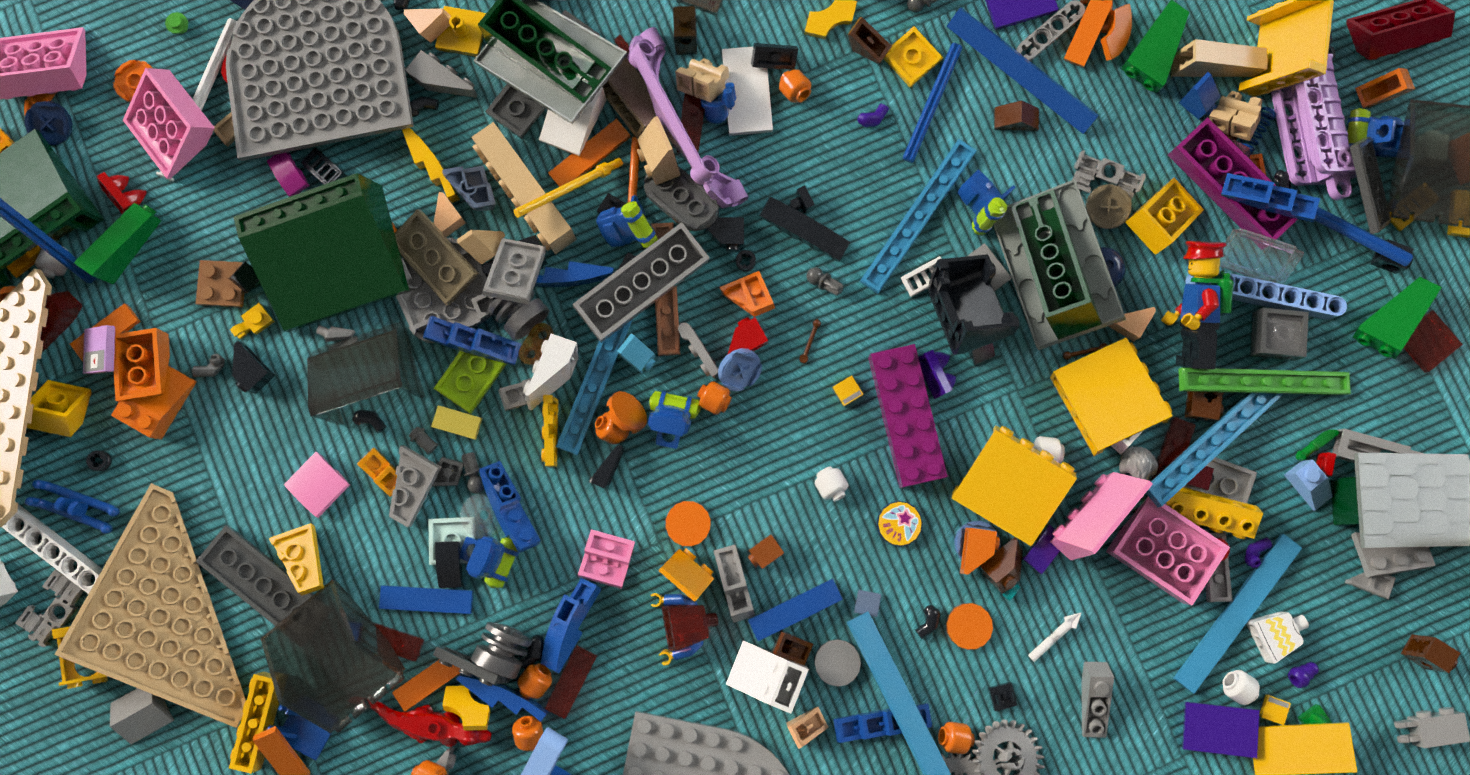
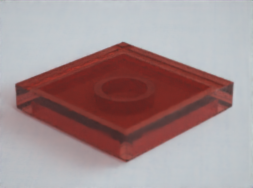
M1430 310L1423 316L1404 349L1420 368L1427 373L1463 344L1435 311Z

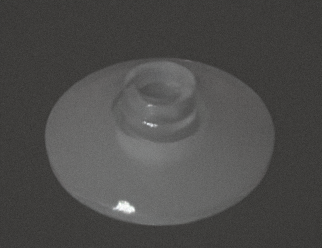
M486 493L473 495L465 501L460 511V521L463 529L469 535L481 539L484 536L493 537L502 530ZM482 511L488 513V518L485 520L480 518V512Z

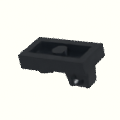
M754 43L751 65L755 68L794 70L798 47Z

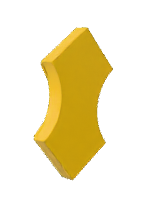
M834 0L832 5L825 10L818 12L810 11L804 34L826 39L828 33L834 27L842 24H852L857 1Z
M446 686L442 705L444 711L457 714L463 721L464 730H487L490 706L476 702L471 697L470 690L465 686Z

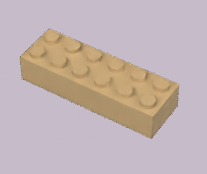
M494 122L471 137L475 142V145L472 147L487 166L495 180L498 181L509 199L512 198L511 201L516 208L546 194ZM552 201L527 213L524 217L535 234L539 231L537 237L543 246L546 247V250L552 249L555 255L577 240L572 229Z

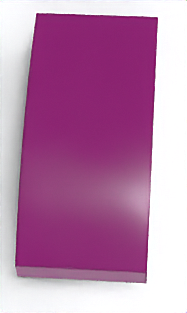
M290 152L275 154L267 160L273 174L289 197L299 194L309 186L303 172L296 167Z

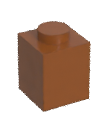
M770 534L749 549L751 554L748 558L755 568L760 566L763 569L784 554V551Z

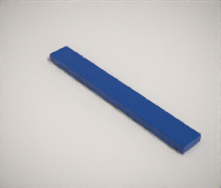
M963 8L958 9L946 26L1082 134L1087 131L1099 116Z

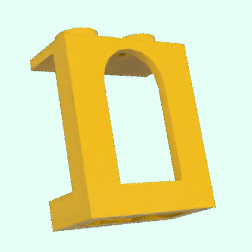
M70 626L52 630L53 639H57L58 647ZM59 657L62 682H58L59 686L67 684V689L83 686L82 681L92 680L93 684L108 681L107 676L99 672L91 676H82L76 671L74 662Z

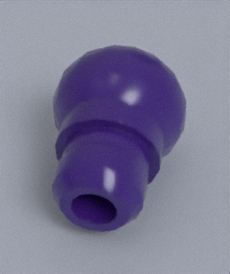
M1308 662L1305 665L1291 668L1288 672V678L1295 687L1305 688L1310 684V680L1319 673V668L1314 662Z

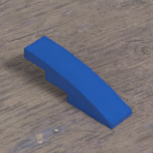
M1227 173L1221 196L1252 207L1309 222H1314L1320 198L1297 194V190L1274 186V182L1230 173Z
M569 261L568 270L545 267L544 275H538L535 287H571L595 283L607 279L615 273V270L612 267Z
M434 316L429 317L423 339L510 365H515L521 343L479 328L476 330L460 323H450Z
M832 578L748 619L757 641H760L843 600Z
M461 674L456 678L457 681L492 708L501 702L516 715L524 708L540 722L550 712L533 699L523 697L520 692L503 684L488 686L479 681L480 677L474 675L470 677Z
M929 704L916 705L927 728L932 727ZM890 709L833 719L838 743L902 734Z

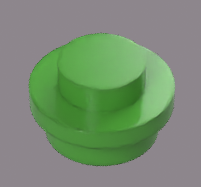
M174 12L166 18L165 25L171 33L183 34L188 29V20L182 13Z

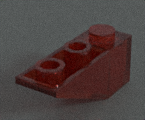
M69 291L54 293L51 296L47 295L45 308L49 309L46 327H42L40 340L44 341L42 353L75 321L83 307Z

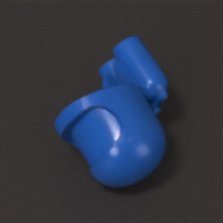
M734 83L725 84L723 93L719 94L712 102L700 100L701 106L705 109V118L708 122L719 124L727 119L729 109L731 110L734 107L737 98Z

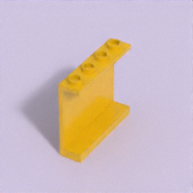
M1287 0L1247 16V21L1260 26L1257 47L1267 48L1268 65L1267 70L1256 75L1254 78L1240 82L1239 92L1257 97L1325 75L1334 0Z
M1127 337L1053 371L1050 377L1094 456L1102 453L1105 448L1160 422L1164 424L1172 417V409L1169 403L1162 399L1158 384L1155 381L1152 382L1148 375L1149 370L1146 364L1139 360L1135 345L1132 342L1130 343Z
M995 425L993 434L960 485H956L951 499L1032 546L1076 481L1075 469L1066 462L1060 464L1055 461L1051 453L1045 450L1040 452L1033 448L1034 444L1025 438L1020 440L1013 436L1014 432L1005 426L1000 428Z

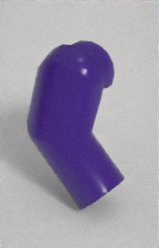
M880 103L874 113H860L857 121L863 127L878 126L889 108Z
M1268 537L1248 545L1244 557L1245 563L1248 566L1257 568L1261 565L1260 552L1272 548V543Z

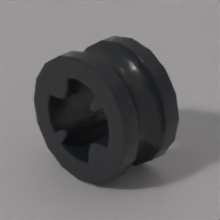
M743 250L736 257V265L743 272L751 271L756 264L755 255L749 250ZM743 256L751 258L749 266L740 264Z
M95 450L87 456L86 463L91 470L105 471L111 466L112 458L105 451ZM95 459H103V463L98 464L95 462Z

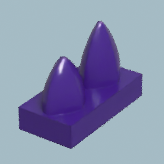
M930 350L919 356L922 374L934 399L951 392L956 382V376L944 373L943 371L950 355Z

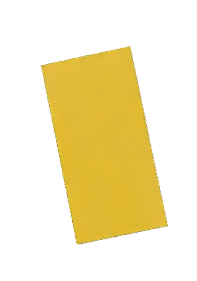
M1349 722L1259 726L1257 758H1253L1255 775L1357 772Z

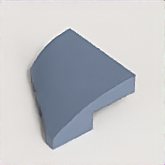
M463 166L442 170L443 176L473 210H494L496 203L491 185L487 181L484 166L463 169Z

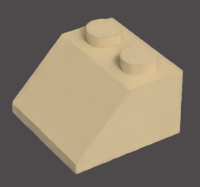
M656 116L637 139L640 146L637 149L640 161H645L647 164L644 166L648 179L652 177L655 185H658L681 175L672 146L658 116Z

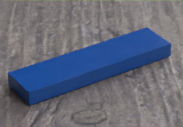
M381 585L379 609L472 614L474 591Z

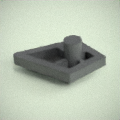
M441 457L437 465L442 468L432 486L459 485L464 463Z

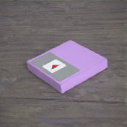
M105 325L84 329L83 374L114 371L115 326Z

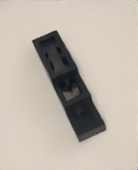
M773 197L768 198L759 215L793 239H799L814 250H820L835 261L841 260L850 244V241Z

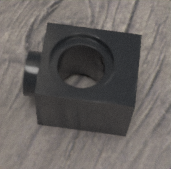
M1389 239L1385 240L1411 254L1413 253V248ZM1375 252L1371 265L1397 274L1407 270L1411 266L1413 259L1407 266H1403Z

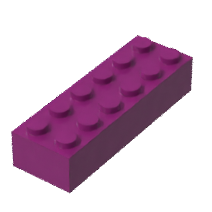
M1208 117L1168 154L1261 249L1275 242L1298 220L1221 196L1227 173L1265 181L1271 180Z
M915 344L871 353L868 359L899 488L948 477Z

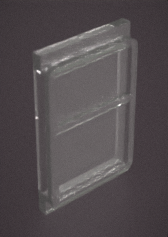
M1242 228L1233 229L1225 242L1227 246L1223 248L1224 257L1220 258V267L1255 279L1284 284L1303 257L1304 251L1298 250L1294 245Z

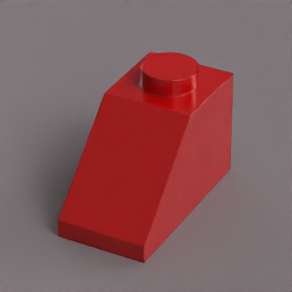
M747 317L737 323L738 327L735 328L728 354L740 348L750 349L754 352L768 344V339L756 317L751 320Z

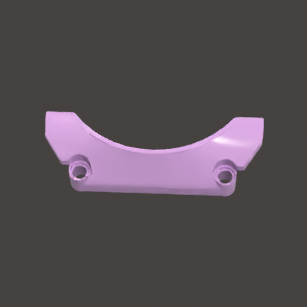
M656 27L645 30L631 40L627 59L633 67L638 68L642 75L656 116H658L668 139L690 164L692 179L697 184L703 185L708 196L712 200H717V204L721 208L735 207L742 204L749 196L740 180H735L720 173L719 163L714 157L706 155L702 159L700 158L659 82V68L666 52L664 49L666 44Z

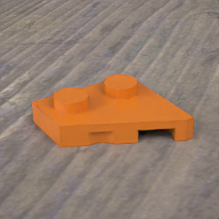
M760 271L720 287L725 297L754 317L775 309Z

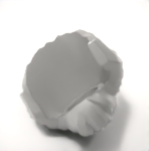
M1131 446L1122 453L1119 465L1121 474L1126 475V473H1129L1132 477L1149 480L1150 476L1157 473L1158 463L1148 449Z

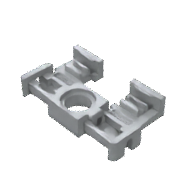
M1085 150L1079 153L1078 160L1074 164L1076 172L1072 180H1076L1080 191L1090 193L1091 187L1088 186L1091 180L1094 181L1095 178L1113 185L1118 183V186L1128 193L1131 200L1134 193L1140 191L1146 178L1144 173L1141 176L1124 170L1125 166L1106 158L1098 160L1085 155ZM1107 165H1112L1115 168L1116 172L1112 178H1107L1104 175L1103 171Z
M54 569L42 587L46 590L52 589L56 592L55 596H60L53 600L44 614L38 615L36 612H33L36 607L34 605L27 606L15 623L31 633L28 635V638L32 641H39L38 645L41 647L51 645L48 640L52 636V630L66 625L78 608L75 606V603L84 592V590L56 569ZM57 606H62L65 609V616L62 619L57 618L54 614Z

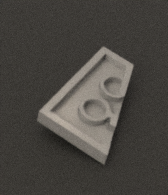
M401 445L399 448V466L396 467L395 473L397 479L392 493L389 517L406 527H411L442 467L410 448Z
M1354 532L1351 534L1366 578L1436 566L1429 547L1361 548L1360 533Z

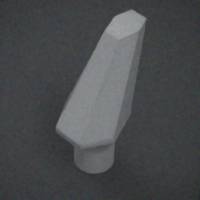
M320 325L316 333L324 336L326 342L349 339L355 334V330L334 326L328 329Z

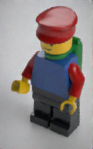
M1187 241L1185 244L1188 246V249L1183 259H1189L1188 274L1193 276L1191 282H1195V284H1185L1182 303L1175 308V313L1168 310L1161 321L1167 325H1173L1179 316L1181 319L1180 326L1183 327L1181 329V338L1183 339L1182 355H1176L1175 364L1196 369H1215L1217 332L1215 330H1219L1220 313H1231L1234 282L1230 279L1229 273H1225V271L1219 272L1220 258L1224 257L1223 248L1227 244L1224 242Z

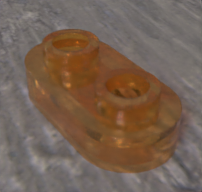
M538 323L534 325L520 347L519 357L525 364L534 365L536 360H540L542 356L541 347L544 340H548L550 334H554L553 329L548 324ZM546 332L547 336L544 339H540L539 334ZM529 351H535L533 358H528Z

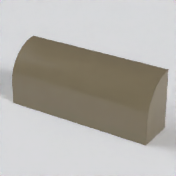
M625 57L622 64L613 72L602 88L604 89L606 99L638 139L651 120L656 117V113L644 79L629 63L627 57Z

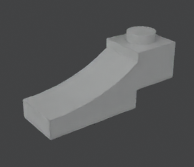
M736 545L714 550L733 623L754 617L755 614Z

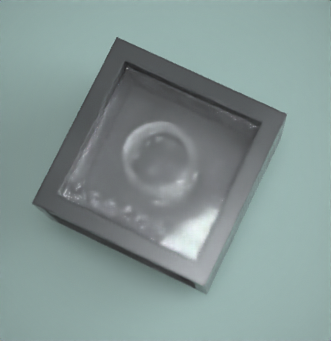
M1261 308L1252 312L1250 356L1291 361L1305 358L1307 356L1309 312Z

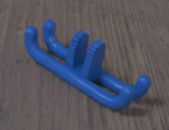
M34 480L32 482V486L35 489L49 491L63 497L57 498L55 503L40 498L28 497L25 499L27 506L38 507L101 530L103 534H109L113 531V527L110 524L85 514L90 506L114 517L120 514L118 507L43 480Z

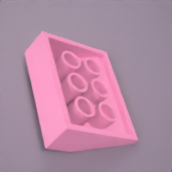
M84 27L0 38V99H12L22 96L31 97L37 94H53L60 91H76L83 88L87 75Z
M145 68L123 121L167 179H171L207 145L215 127L170 70Z
M1116 472L1101 475L1094 483L1096 485L1095 489L1092 492L1088 491L1081 498L1083 503L1079 508L1075 507L1067 515L1069 520L1064 525L1060 524L1052 533L1054 537L1050 542L1069 560L1096 554L1153 483Z
M1148 496L1118 532L1106 552L1181 603L1193 605L1230 547L1166 504L1157 507Z

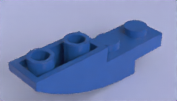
M501 461L480 468L479 472L487 497L506 538L510 536L518 553L539 545L541 540L519 503L521 497Z
M581 578L570 597L564 594L547 631L542 651V665L558 674L560 673L583 633L578 629L601 591L599 586Z

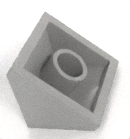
M138 688L115 700L110 706V728L130 744L141 740L174 721L163 698Z

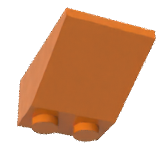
M158 328L115 334L114 385L115 400L117 402L163 395L170 359L168 333Z
M168 365L163 395L120 401L111 416L149 438L162 440L197 381Z

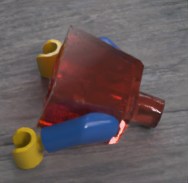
M658 593L651 595L659 597V603L651 604V606L662 608L668 649L661 651L659 656L667 654L669 660L663 661L661 664L668 665L673 659L679 660L693 656L703 646L704 640L709 638L708 628L718 626L717 614L715 612L706 614L704 605H698L696 601L694 602L683 594H665L664 597Z

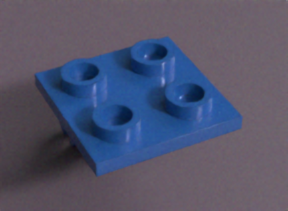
M299 696L294 705L281 704L279 706V711L284 710L286 711L285 714L289 716L283 726L276 727L293 749L316 761L340 718ZM269 725L268 728H267V730L270 729V728H272V727H274V726H273V725Z

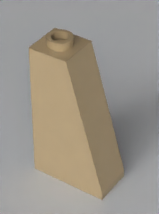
M1195 39L1176 52L1171 66V76L1203 77L1209 72L1212 77H1255L1267 70V48Z

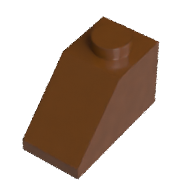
M1014 537L995 552L991 558L980 565L984 576L1002 594L1012 589L1020 580L1023 550L1018 540Z

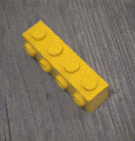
M1185 487L1180 489L1165 503L1199 527L1201 525L1206 526L1217 533H1223V531L1230 532L1233 536L1240 539H1246V537L1254 539L1263 516V512L1258 506Z
M260 672L253 675L249 684L248 697L243 706L242 720L237 729L235 746L230 755L229 769L250 774L262 769L265 756L253 742V736L267 730L269 725L274 724L285 676L268 672Z

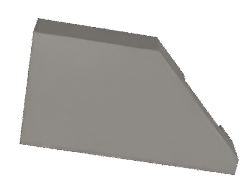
M1365 572L1347 579L1345 584L1383 599H1389L1396 578L1390 575L1366 578Z

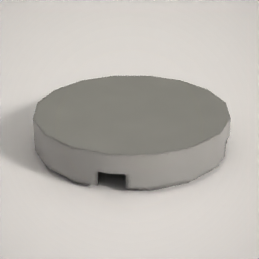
M835 639L827 641L818 649L814 664L821 680L829 685L838 687L847 685L856 678L860 670L861 661L859 653L853 645L847 641Z

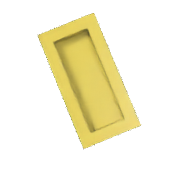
M438 405L431 427L476 440L483 418Z

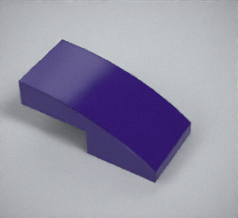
M1050 524L1022 558L1039 574H1042L1060 551L1050 542L1054 537L1052 533L1055 530Z

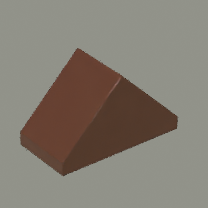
M863 17L857 20L847 34L852 51L877 64L883 60L892 47Z
M1022 100L997 106L994 108V130L1038 131L1039 108Z
M781 630L772 653L805 665L813 644Z

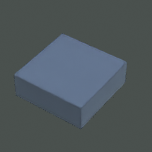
M858 590L854 612L863 614L868 611L870 616L877 617L881 594Z

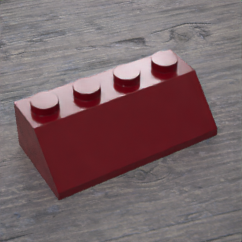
M1413 0L1349 18L1346 24L1356 52L1368 60H1376L1385 55L1397 54L1406 49L1418 48L1424 44L1435 43L1452 37L1455 11L1436 0Z

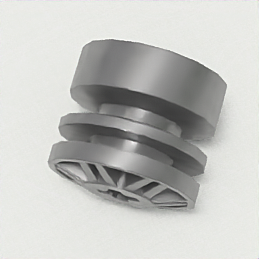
M532 292L529 304L496 298L489 307V313L494 317L496 316L498 323L506 322L504 330L514 341L520 340L536 329L550 312L548 307L539 298L532 300L534 292Z
M487 622L485 628L493 634L482 633L481 637L489 645H477L471 660L490 672L515 679L522 663L514 656L515 654L526 656L527 651L521 646L530 647L532 640L511 626Z

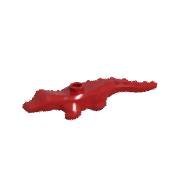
M352 697L350 699V702L353 704L365 705L371 708L390 726L402 731L419 743H423L426 740L440 741V743L447 747H452L458 743L457 740L463 745L486 743L491 740L492 733L489 730H464L463 723L459 722L460 717L453 712H434L430 705L420 706L408 712H400L375 699L365 697Z

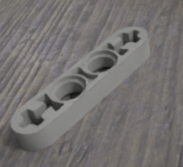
M1076 0L1066 4L1018 45L1016 51L1021 54L1023 50H1027L1032 44L1034 48L1031 49L1028 55H1024L1031 62L1080 21L1085 13L1084 5ZM1071 10H1078L1077 14H1073L1067 19L1066 16ZM1057 20L1062 22L1063 29H1054L1052 22ZM1038 34L1045 35L1047 43L1041 44L1037 42L1036 36Z

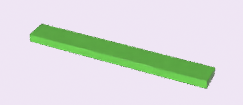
M1216 368L1178 369L1179 391L1308 395L1351 394L1349 372Z

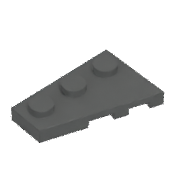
M438 646L434 651L433 656L440 659L439 663L448 667L454 665L460 668L459 672L466 676L472 677V675L480 677L479 681L485 685L493 686V684L510 682L511 678L490 672L472 663L470 656L451 648Z

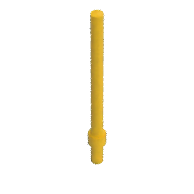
M620 158L609 163L604 162L596 166L595 170L514 209V214L519 218L599 177L604 178L610 175L611 171L621 167L623 162Z

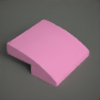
M315 452L284 484L294 497L317 518L350 486L339 471L334 469L318 452Z
M591 529L578 577L622 589L635 541Z

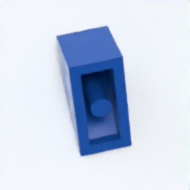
M1207 72L1179 102L1198 120L1204 114L1209 116L1213 109H1216L1217 105L1215 102L1220 98L1212 75Z

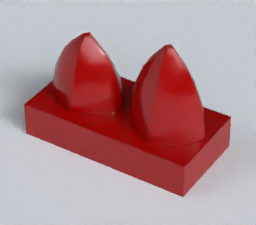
M105 172L96 176L100 189L121 214L133 203L139 205L146 196V190L121 192L127 186L129 176L113 175L108 177Z

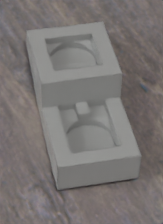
M532 378L498 390L505 411L527 405L523 390L528 380L531 381Z

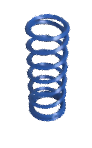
M1265 106L1261 108V116L1269 120L1275 119L1276 112L1273 109ZM1260 118V123L1262 125H1271L1270 122L1266 119ZM1258 125L1256 128L1260 132L1267 131L1266 128H1264L1261 125ZM1254 132V137L1258 139L1263 138L1260 133ZM1251 138V140L1248 141L1254 145L1259 144L1258 141L1254 138ZM1241 139V143L1237 144V147L1239 148V146H1243L1245 149L1251 151V153H1243L1245 155H1252L1253 151H1255L1254 147L1249 144L1243 143V139Z

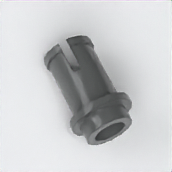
M417 426L409 434L410 441H415L429 455L437 448L438 443L424 432V428Z

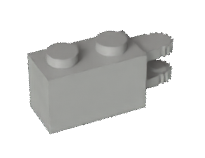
M1453 707L1439 708V712L1431 713L1428 710L1417 711L1415 716H1408L1406 720L1394 722L1396 728L1405 729L1409 727L1410 734L1397 736V740L1399 743L1412 742V745L1422 748L1470 742L1465 713L1454 711Z

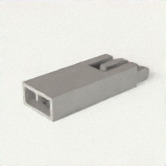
M1348 429L1338 430L1339 434L1335 438L1332 452L1336 454L1337 459L1355 463L1354 453H1380L1381 449L1395 453L1424 454L1410 450V446Z

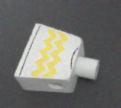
M1276 612L1250 619L1246 623L1264 661L1273 664L1304 643L1300 631L1309 627L1308 621L1303 615L1292 618L1289 612Z

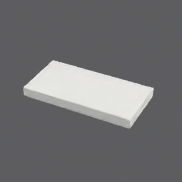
M753 47L722 49L723 65L729 68V78L725 80V84L734 83L737 97L734 107L731 110L729 109V136L773 132L767 68L752 67Z

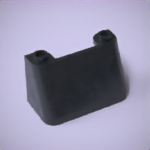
M988 254L937 259L928 286L929 295L949 347L954 355L965 354L1014 335L1019 328L1018 317L1012 312L1003 313L993 290L991 281L996 274V267L991 262Z

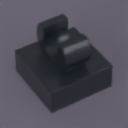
M805 185L798 188L796 191L797 197L790 200L789 205L796 210L803 208L807 214L814 210L815 204Z
M608 193L597 209V213L600 214V212L612 207H623L626 203Z
M1011 682L988 687L994 711L1018 706Z

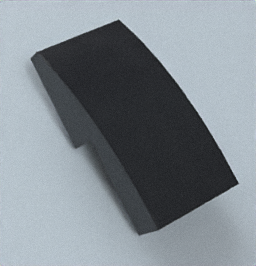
M460 541L435 542L436 571L439 588L463 587Z

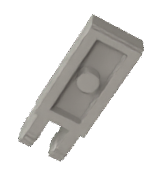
M681 323L678 331L684 340L690 341L691 345L688 348L694 357L699 356L703 364L700 365L706 376L711 375L714 379L717 378L719 368L694 329H692L693 327L689 323Z

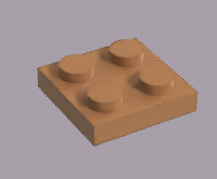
M200 260L195 304L200 306L243 308L245 292L228 279L243 262Z

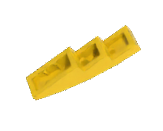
M402 129L416 166L420 170L427 169L430 180L435 186L442 184L445 194L451 203L459 201L460 198L455 188L443 176L442 170L444 168L440 161L412 129Z

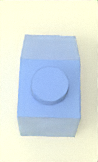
M1313 459L1299 462L1284 474L1313 511H1316L1333 497L1328 477Z

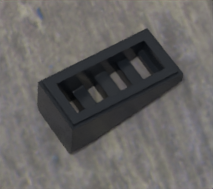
M316 147L300 162L323 184L347 177L341 169ZM318 155L319 158L310 166L311 160ZM324 160L323 165L315 171L314 169ZM329 165L330 168L321 176L320 174ZM335 170L336 173L326 181L325 179Z
M617 445L590 478V483L604 489L609 488L625 449L623 446Z

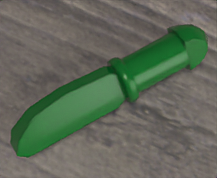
M1324 431L1311 441L1309 445L1301 451L1299 450L1296 453V459L1298 461L1306 460L1308 456L1336 437L1339 431Z

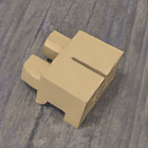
M705 58L701 61L691 59L689 68L680 67L675 71L677 90L692 96L695 95V97L708 102H712L723 92L725 80L729 78V68L721 64L718 68L714 67L711 61Z
M1231 91L1227 97H1221L1216 110L1213 109L1209 119L1224 134L1228 135L1231 131V136L1250 141L1260 122L1262 99L1252 97L1248 103L1243 102L1242 95L1239 92Z

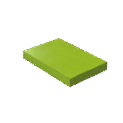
M460 351L433 389L472 414L507 364Z

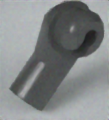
M213 354L207 366H193V376H216L225 365L224 358L220 354Z

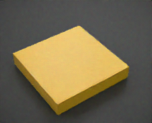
M914 26L892 45L883 59L911 88L943 60V57Z

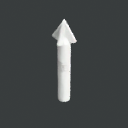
M1081 613L1064 617L1065 622L1028 655L1031 660L1035 662L1071 628L1076 629Z

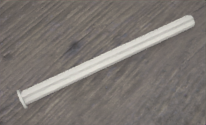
M229 18L194 94L193 100L201 111L219 73L222 61L227 54V48H230L234 36L232 31L237 23L234 19ZM161 171L156 172V175L174 182L173 178L167 179Z

